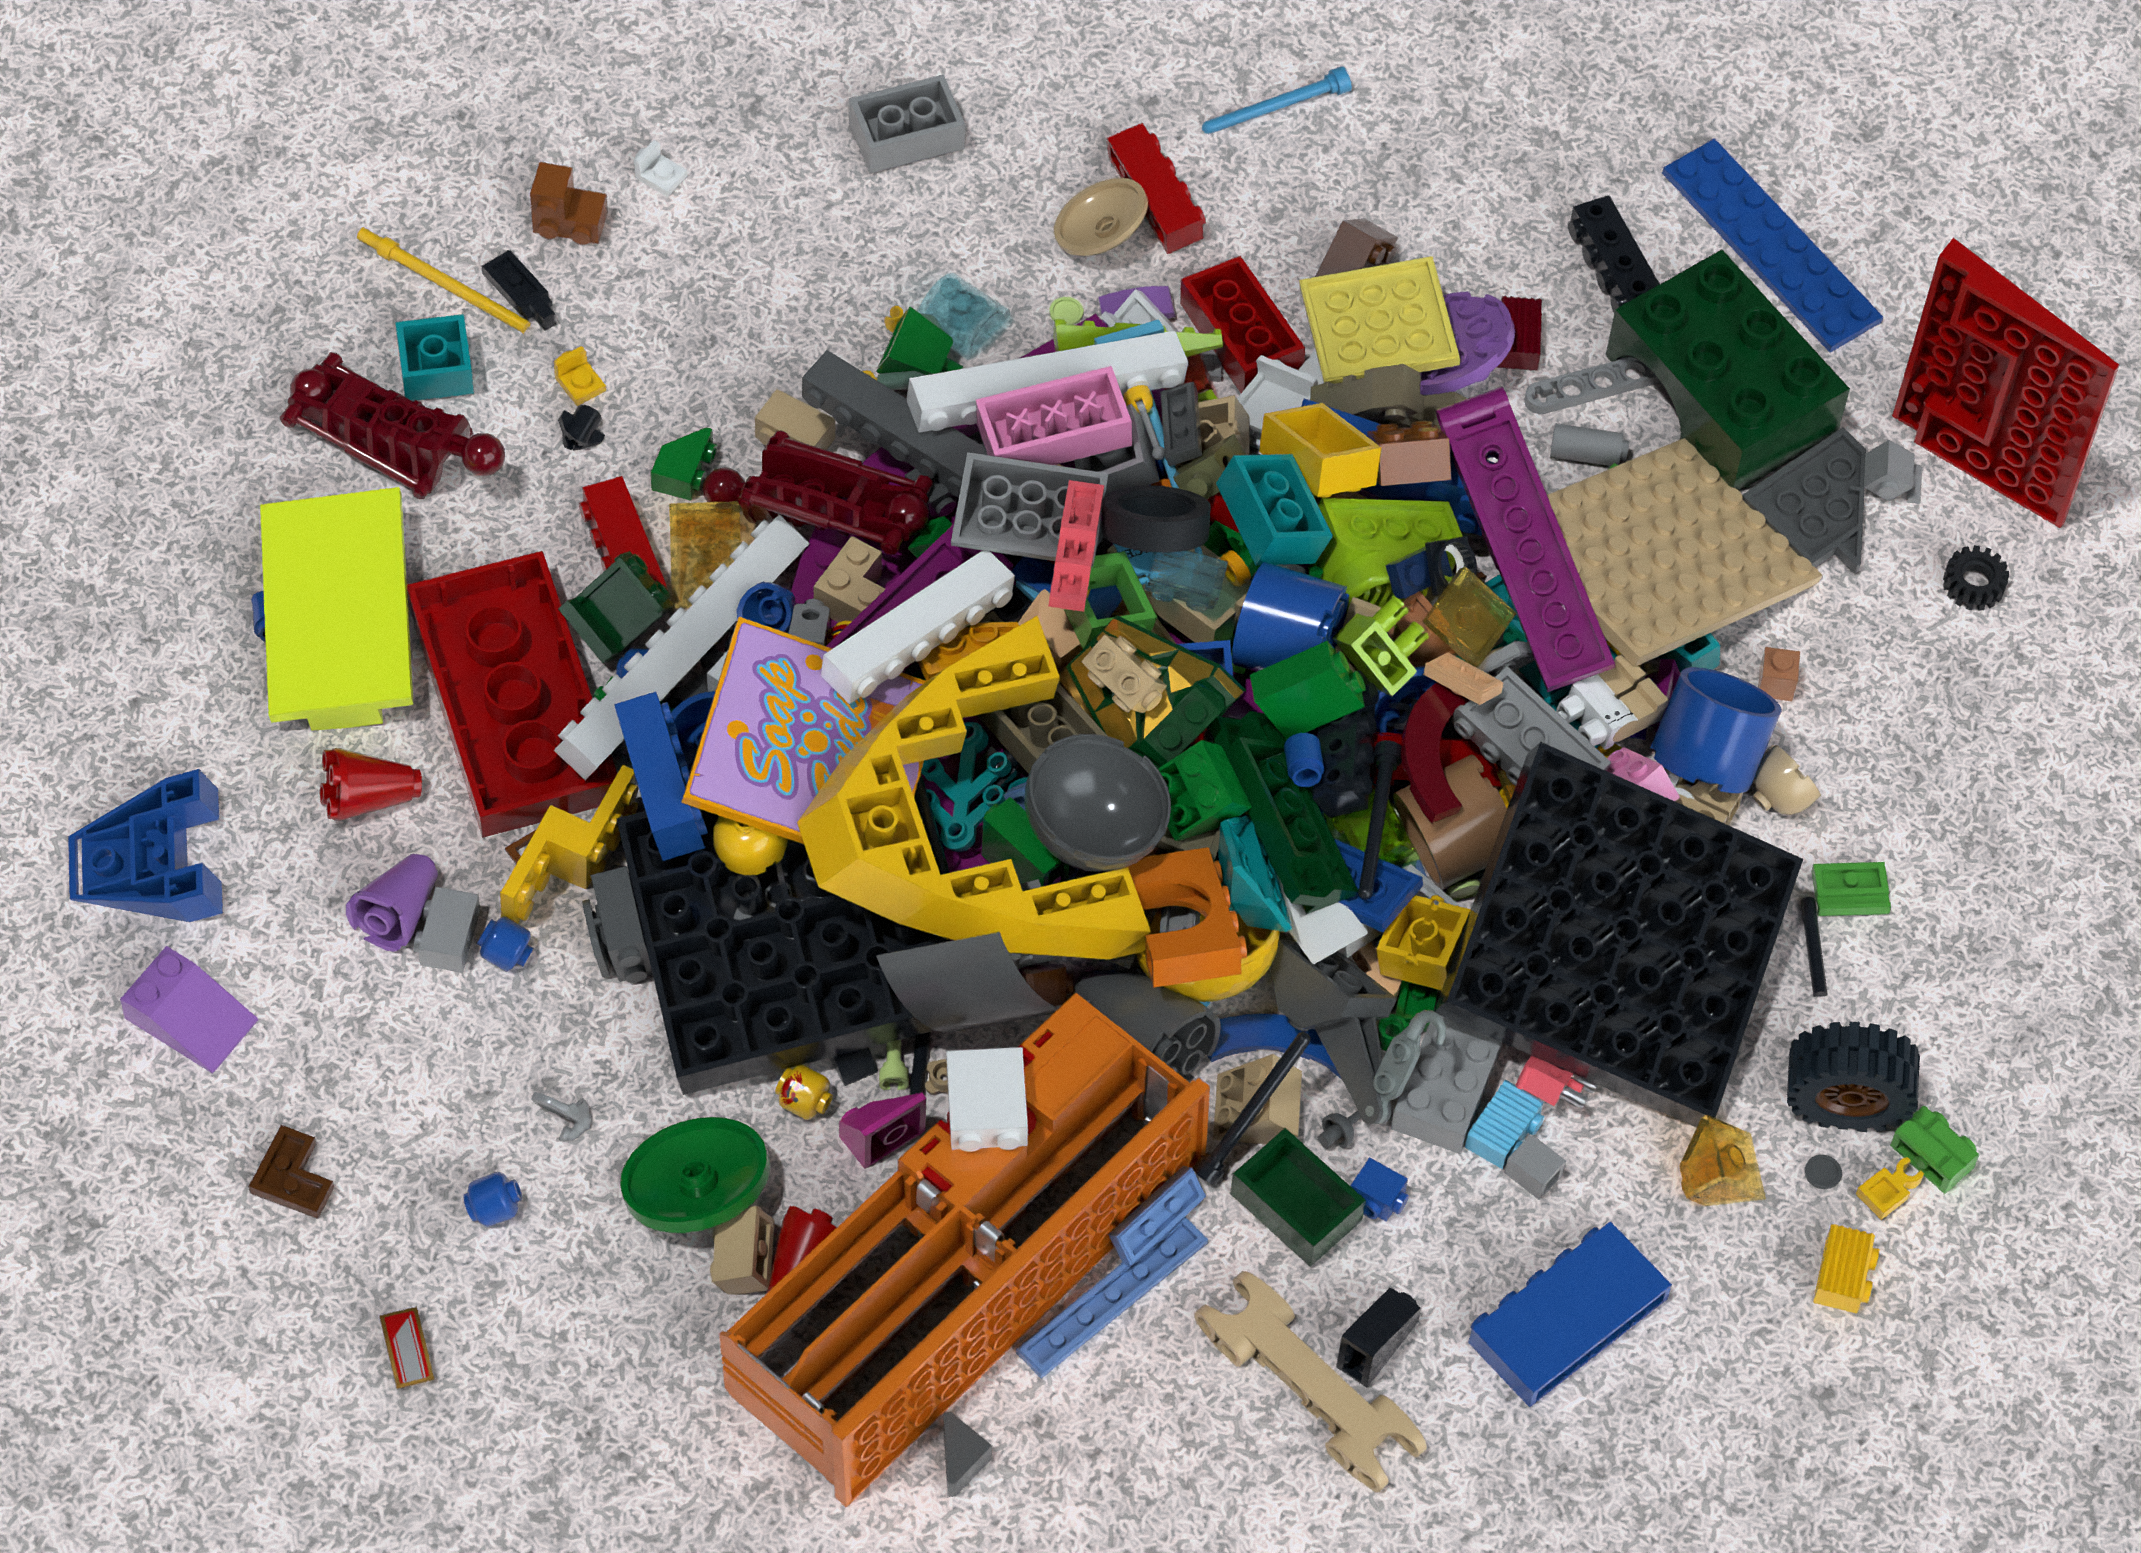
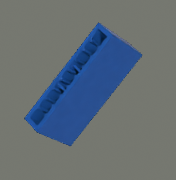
M1610 1221L1601 1229L1598 1227L1591 1229L1582 1238L1581 1244L1574 1250L1567 1248L1561 1252L1554 1260V1265L1544 1272L1541 1269L1535 1272L1528 1279L1526 1287L1518 1293L1515 1291L1508 1293L1500 1301L1499 1308L1490 1315L1485 1312L1476 1318L1470 1326L1472 1330L1468 1343L1511 1389L1531 1407L1668 1299L1672 1284Z

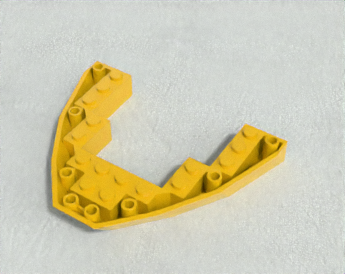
M1038 615L948 666L905 696L843 757L797 821L819 888L898 924L951 940L1000 932L1008 953L1110 960L1144 952L1145 935H1150L1151 930L1128 867L1022 891L1011 859L940 875L903 767L906 764L962 752L967 732L962 718L1054 698L1060 677Z

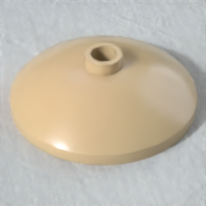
M1113 178L1095 183L1079 192L1063 207L1055 221L1054 237L1059 246L1065 252L1072 255L1093 256L1110 251L1129 239L1141 225L1148 208L1147 195L1139 183L1127 178Z

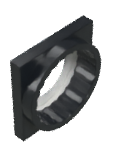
M1468 536L1425 543L1433 596L1475 589L1474 580L1477 572V562L1475 554L1469 545ZM1443 551L1450 552L1454 556L1457 565L1456 575L1450 582L1445 579L1441 568Z

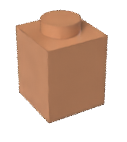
M1765 647L1759 669L1758 688L1768 693L1774 699L1792 701L1798 683L1800 651Z

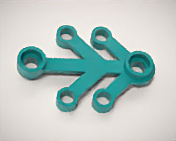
M976 722L964 723L967 732L960 757L957 784L944 772V766L937 758L924 760L921 773L928 781H934L954 802L952 817L940 806V799L934 791L926 789L928 798H932L930 805L934 818L942 827L941 841L951 851L964 852L970 849L976 841V827L983 822L986 811L994 804L1000 805L1006 800L1003 789L998 785H992L999 777L1006 776L1011 770L1012 764L1005 754L1001 752L992 754L987 760L988 768L973 781L976 754L983 751L989 741L987 732ZM1004 761L1000 768L995 769L997 763ZM936 765L935 770L928 773L929 768ZM983 793L984 802L969 814L970 804ZM995 794H1000L998 799L991 801ZM961 830L958 835L954 836L957 831Z

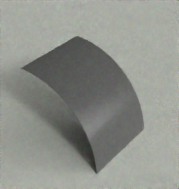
M1000 932L876 955L887 981L905 1008L922 1024L940 1032H956L1049 1015L1062 1006H1053L1046 1002L1028 985L1011 959Z

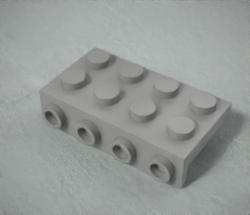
M1507 666L1495 677L1503 682L1501 694L1481 705L1471 700L1464 706L1460 705L1455 709L1451 720L1458 734L1465 739L1470 738L1480 748L1484 758L1490 763L1498 764L1506 772L1509 781L1515 786L1527 754L1540 742L1605 771L1611 765V761Z

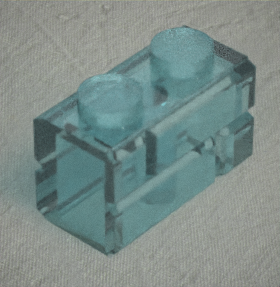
M1188 550L1181 552H1153L1144 590L1152 592L1151 596L1157 600L1171 602L1174 598L1187 602L1186 606L1192 610L1207 611V608L1213 609L1219 600L1228 562Z

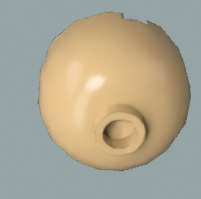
M1772 745L1765 751L1752 782L1757 791L1753 798L1765 811L1773 808L1780 814H1797L1810 807L1821 794L1808 775L1804 777L1798 769L1800 766L1778 745Z

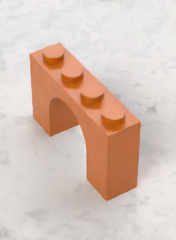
M1209 847L1147 856L1137 863L1128 866L1143 910L1166 906H1183L1194 909L1205 917L1202 922L1191 928L1145 935L1146 965L1153 988L1241 974V959L1247 958L1244 936L1237 935L1239 932L1237 914L1235 910L1229 911L1231 906L1229 890L1227 886H1221V865L1219 861L1213 862Z

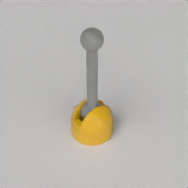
M1145 385L1134 386L1124 393L1123 399L1126 406L1132 404L1141 415L1153 446L1152 456L1156 460H1162L1165 457V450L1159 445L1148 416L1153 407L1152 394Z

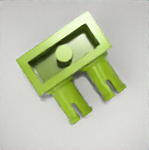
M1391 596L1390 600L1373 617H1366L1357 613L1332 637L1370 683H1374L1378 691L1393 696L1417 672L1409 662L1408 657L1425 640L1429 639L1428 633L1425 632L1423 634L1424 628L1415 621L1394 642L1388 636L1387 632L1404 615L1409 613L1407 607L1402 608L1404 603L1395 596Z

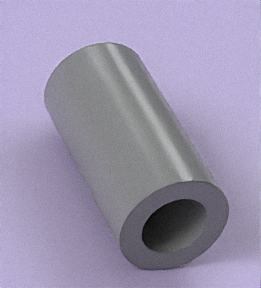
M1555 423L1550 457L1611 466L1613 463L1619 465L1620 461L1627 460L1629 441L1623 440V433Z

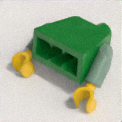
M893 306L890 309V317L886 316L884 318L885 327L893 333L877 367L876 372L879 375L875 377L868 370L862 372L891 390L908 389L910 378L963 369V366L947 358L953 344V339L944 331L935 316L919 313L911 307L903 313L901 307Z

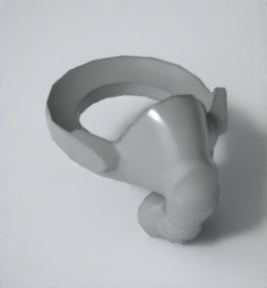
M533 1093L531 1099L535 1104L575 1123L573 1128L565 1126L562 1129L559 1137L560 1141H573L590 1128L591 1115L584 1098L575 1104L571 1103L568 1105L542 1093Z

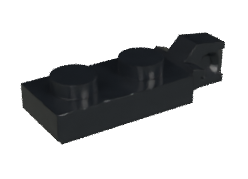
M511 250L504 252L481 266L482 274L526 320L533 317L544 331L556 325L554 321L555 312L550 308L552 301L549 298L547 289Z

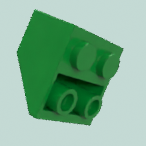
M1201 740L1158 768L1165 780L1170 795L1171 814L1167 826L1175 841L1217 829L1221 822L1226 819L1239 817L1252 808L1222 745Z

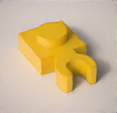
M1908 1157L1901 1159L1897 1163L1893 1174L1884 1167L1860 1185L1856 1191V1195L1880 1220L1907 1201L1910 1195L1907 1189L1916 1188L1922 1181L1924 1175L1922 1171H1919L1914 1176H1908L1904 1173V1170L1908 1168L1911 1161Z

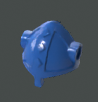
M760 582L748 589L740 599L737 607V620L739 617L789 634L793 609L796 604L795 596L791 591L777 584Z

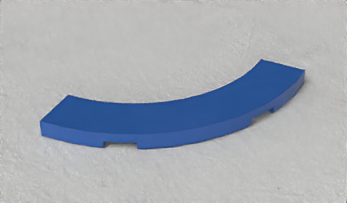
M1245 1014L1220 1019L1221 1030L1219 1040L1213 1055L1208 1056L1211 1062L1234 1054L1262 1049L1280 1050V1052L1284 1053L1297 1034L1306 1032L1311 1040L1300 1057L1308 1060L1312 1059L1323 1064L1341 1079L1315 1029L1301 1031L1290 1025L1287 1016L1277 1014Z

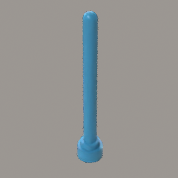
M1344 66L1329 70V74L1325 75L1323 80L1205 121L1202 124V131L1206 134H1211L1326 92L1330 94L1337 93L1338 95L1349 92L1352 89L1349 74Z

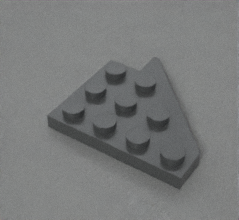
M1842 427L1744 493L1742 500L1752 510L1762 513L1766 519L1765 523L1775 533L1785 536L1789 541V546L1799 556L1807 558L1812 563V566L1817 567L1833 555H1836L1854 574L1859 571L1862 549L1866 449Z

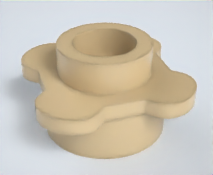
M947 1059L931 1061L927 1065L929 1081L925 1083L926 1091L932 1095L938 1092L948 1093L947 1080H941L942 1076L947 1077Z

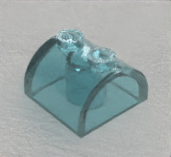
M948 273L940 278L928 291L918 309L919 313L935 316L944 331L953 339L951 349L967 360L1010 319V310L955 273Z

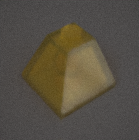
M1709 1115L1701 1117L1679 1165L1682 1176L1681 1187L1686 1198L1704 1206L1766 1199L1751 1133Z

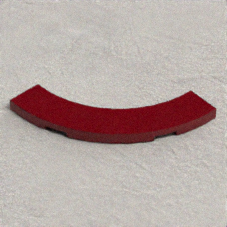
M1438 682L1432 685L1414 705L1404 726L1401 739L1402 767L1407 772L1410 780L1411 793L1431 823L1459 813L1462 807V803L1455 796L1444 775L1439 748L1444 726L1452 719L1455 709L1460 705L1464 706L1470 701L1464 696L1453 693L1451 689Z

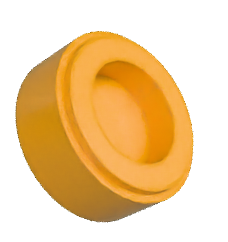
M1229 550L1219 558V567L1232 585L1241 587L1251 579L1247 565L1236 552Z

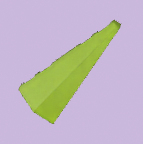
M1055 319L1053 341L1056 352L1095 345L1094 338L1141 324L1116 322L1113 327H1096L1094 321H1084L1082 326L1067 325L1064 319ZM1162 325L1164 327V332H1169L1166 330L1165 326ZM1184 327L1182 332H1176L1186 357L1223 347L1220 329H1215L1213 333L1204 334L1196 333L1193 327Z

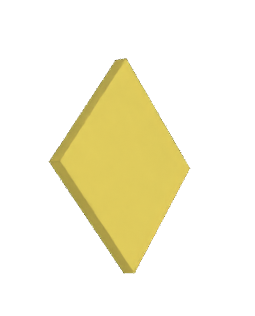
M1433 256L1299 280L1300 291L1323 383H1342L1343 377L1355 375L1357 380L1364 378L1365 370L1405 364L1418 372L1460 365V356Z

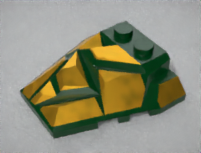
M1118 615L1066 666L1082 700L1089 709L1095 723L1108 737L1125 742L1123 746L1142 758L1146 756L1157 769L1184 752L1218 716L1221 717L1246 692V689L1220 664L1160 637ZM1104 634L1114 638L1122 636L1137 649L1133 654L1141 662L1145 659L1148 660L1162 673L1159 679L1167 687L1161 693V701L1152 710H1146L1144 714L1134 710L1124 711L1112 700L1115 694L1107 686L1101 688L1087 676L1090 670L1081 661Z

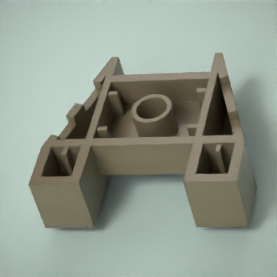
M1405 364L1368 369L1364 371V378L1356 380L1355 375L1343 377L1342 383L1332 384L1325 382L1312 386L1310 391L1311 401L1323 403L1326 406L1379 424H1396L1398 428H1409L1411 423L1416 421H1431L1432 425H1437L1440 428L1435 410L1468 398L1455 391L1425 396L1420 394L1421 373Z

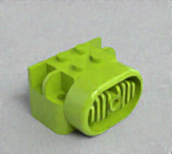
M1322 498L1318 506L1333 537L1316 563L1309 565L1308 573L1310 567L1317 566L1324 571L1322 579L1347 586L1346 593L1349 594L1348 608L1353 597L1383 607L1390 600V597L1394 596L1385 565L1425 547L1427 542L1463 537L1449 502ZM1446 551L1450 568L1453 571L1456 565L1455 558L1450 552ZM1444 575L1448 582L1454 579V576L1448 577ZM1428 588L1420 591L1424 597L1427 595Z

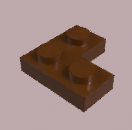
M281 1125L248 1186L250 1194L318 1219L334 1189V1183L332 1180L303 1170L316 1146L315 1137Z

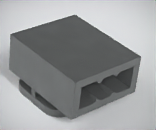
M627 866L591 875L597 900L596 912L593 910L589 899L582 901L593 952L602 977L610 976L607 964L609 958L619 982L635 983L644 980L647 976L653 975Z

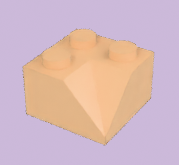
M1044 589L1037 595L1018 624L1020 626L1038 615L1057 671L1066 667L1083 648L1064 609L1048 607L1050 593Z

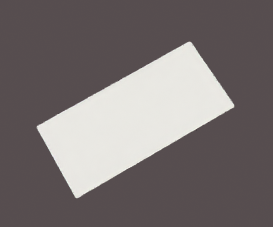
M1278 877L1293 928L1289 932L1312 964L1323 960L1368 934L1354 913L1347 909L1349 907L1339 902L1306 914L1301 904H1292L1286 897L1283 885Z

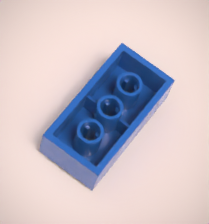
M652 692L614 704L651 831L662 860H668L705 848L701 835L708 832L702 812L696 807L681 803L690 774L668 702L661 704L657 692Z

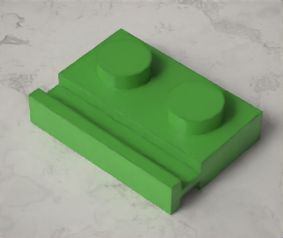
M1885 862L1813 864L1811 873L1815 901L1818 906V916L1890 913L1891 902H1889L1888 896L1889 888Z

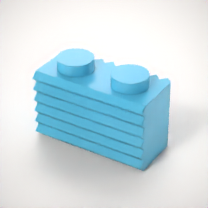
M1504 1080L1476 1123L1469 1130L1465 1148L1503 1169L1507 1164L1508 1158L1523 1143L1522 1141L1527 1133L1535 1135L1545 1118L1541 1115L1544 1102L1523 1089H1518L1511 1082Z

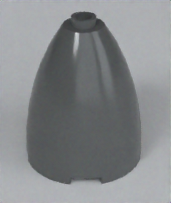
M1093 970L1083 973L1076 981L1075 993L1086 1001L1092 1000L1089 1002L1092 1006L1188 1082L1194 1079V1076L1190 1073L1198 1067L1205 1054L1207 1056L1213 1055L1220 1036V1019L1199 1001L1163 986L1153 988L1149 977L1131 972Z

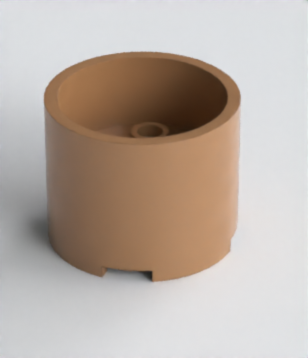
M1472 754L1443 768L1449 786L1462 803L1459 813L1431 823L1414 799L1410 790L1411 784L1393 793L1394 804L1404 830L1430 878L1441 890L1486 869L1507 811L1497 788H1493L1487 777L1482 778L1480 773L1485 771L1484 767Z

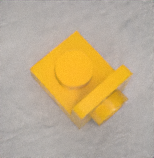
M583 346L564 352L554 361L555 379L576 406L606 391V385L587 362V351Z

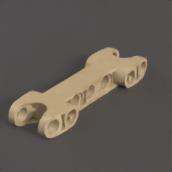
M1242 1271L1232 1281L1236 1291L1249 1302L1245 1310L1238 1314L1228 1315L1208 1305H1203L1194 1313L1197 1325L1213 1345L1236 1367H1240L1252 1357L1263 1368L1267 1366L1303 1400L1301 1404L1317 1419L1321 1417L1330 1425L1328 1429L1334 1436L1325 1444L1327 1453L1351 1476L1372 1491L1380 1492L1389 1482L1380 1463L1375 1458L1373 1450L1388 1436H1391L1410 1455L1417 1458L1427 1449L1423 1435L1407 1414L1388 1397L1379 1395L1369 1404L1287 1327L1295 1318L1289 1304L1258 1277L1249 1272Z

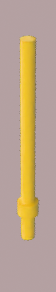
M364 227L359 230L357 239L376 249L377 254L390 261L392 258L521 333H524L531 325L530 321L401 249L400 244L391 238H382Z

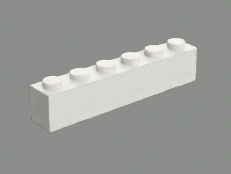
M981 551L825 653L821 677L849 704L860 697L865 698L869 696L879 684L888 678H896L906 666L915 660L921 661L926 658L933 648L941 643L946 644L952 641L959 631L968 625H976L983 619L986 613L995 607L1001 608L1006 605L1013 595L1015 575L990 551Z

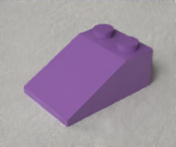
M168 946L160 952L120 999L126 1020L212 1074L258 1021L254 1014L197 964Z

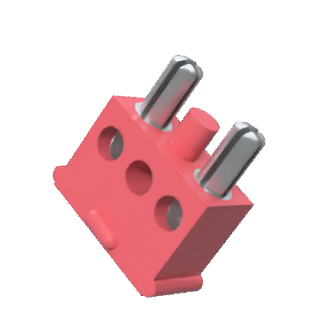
M1531 1056L1525 1063L1515 1086L1553 1106L1556 1105L1560 1098H1563L1583 1108L1587 1102V1097L1581 1094L1582 1089L1594 1093L1598 1084Z

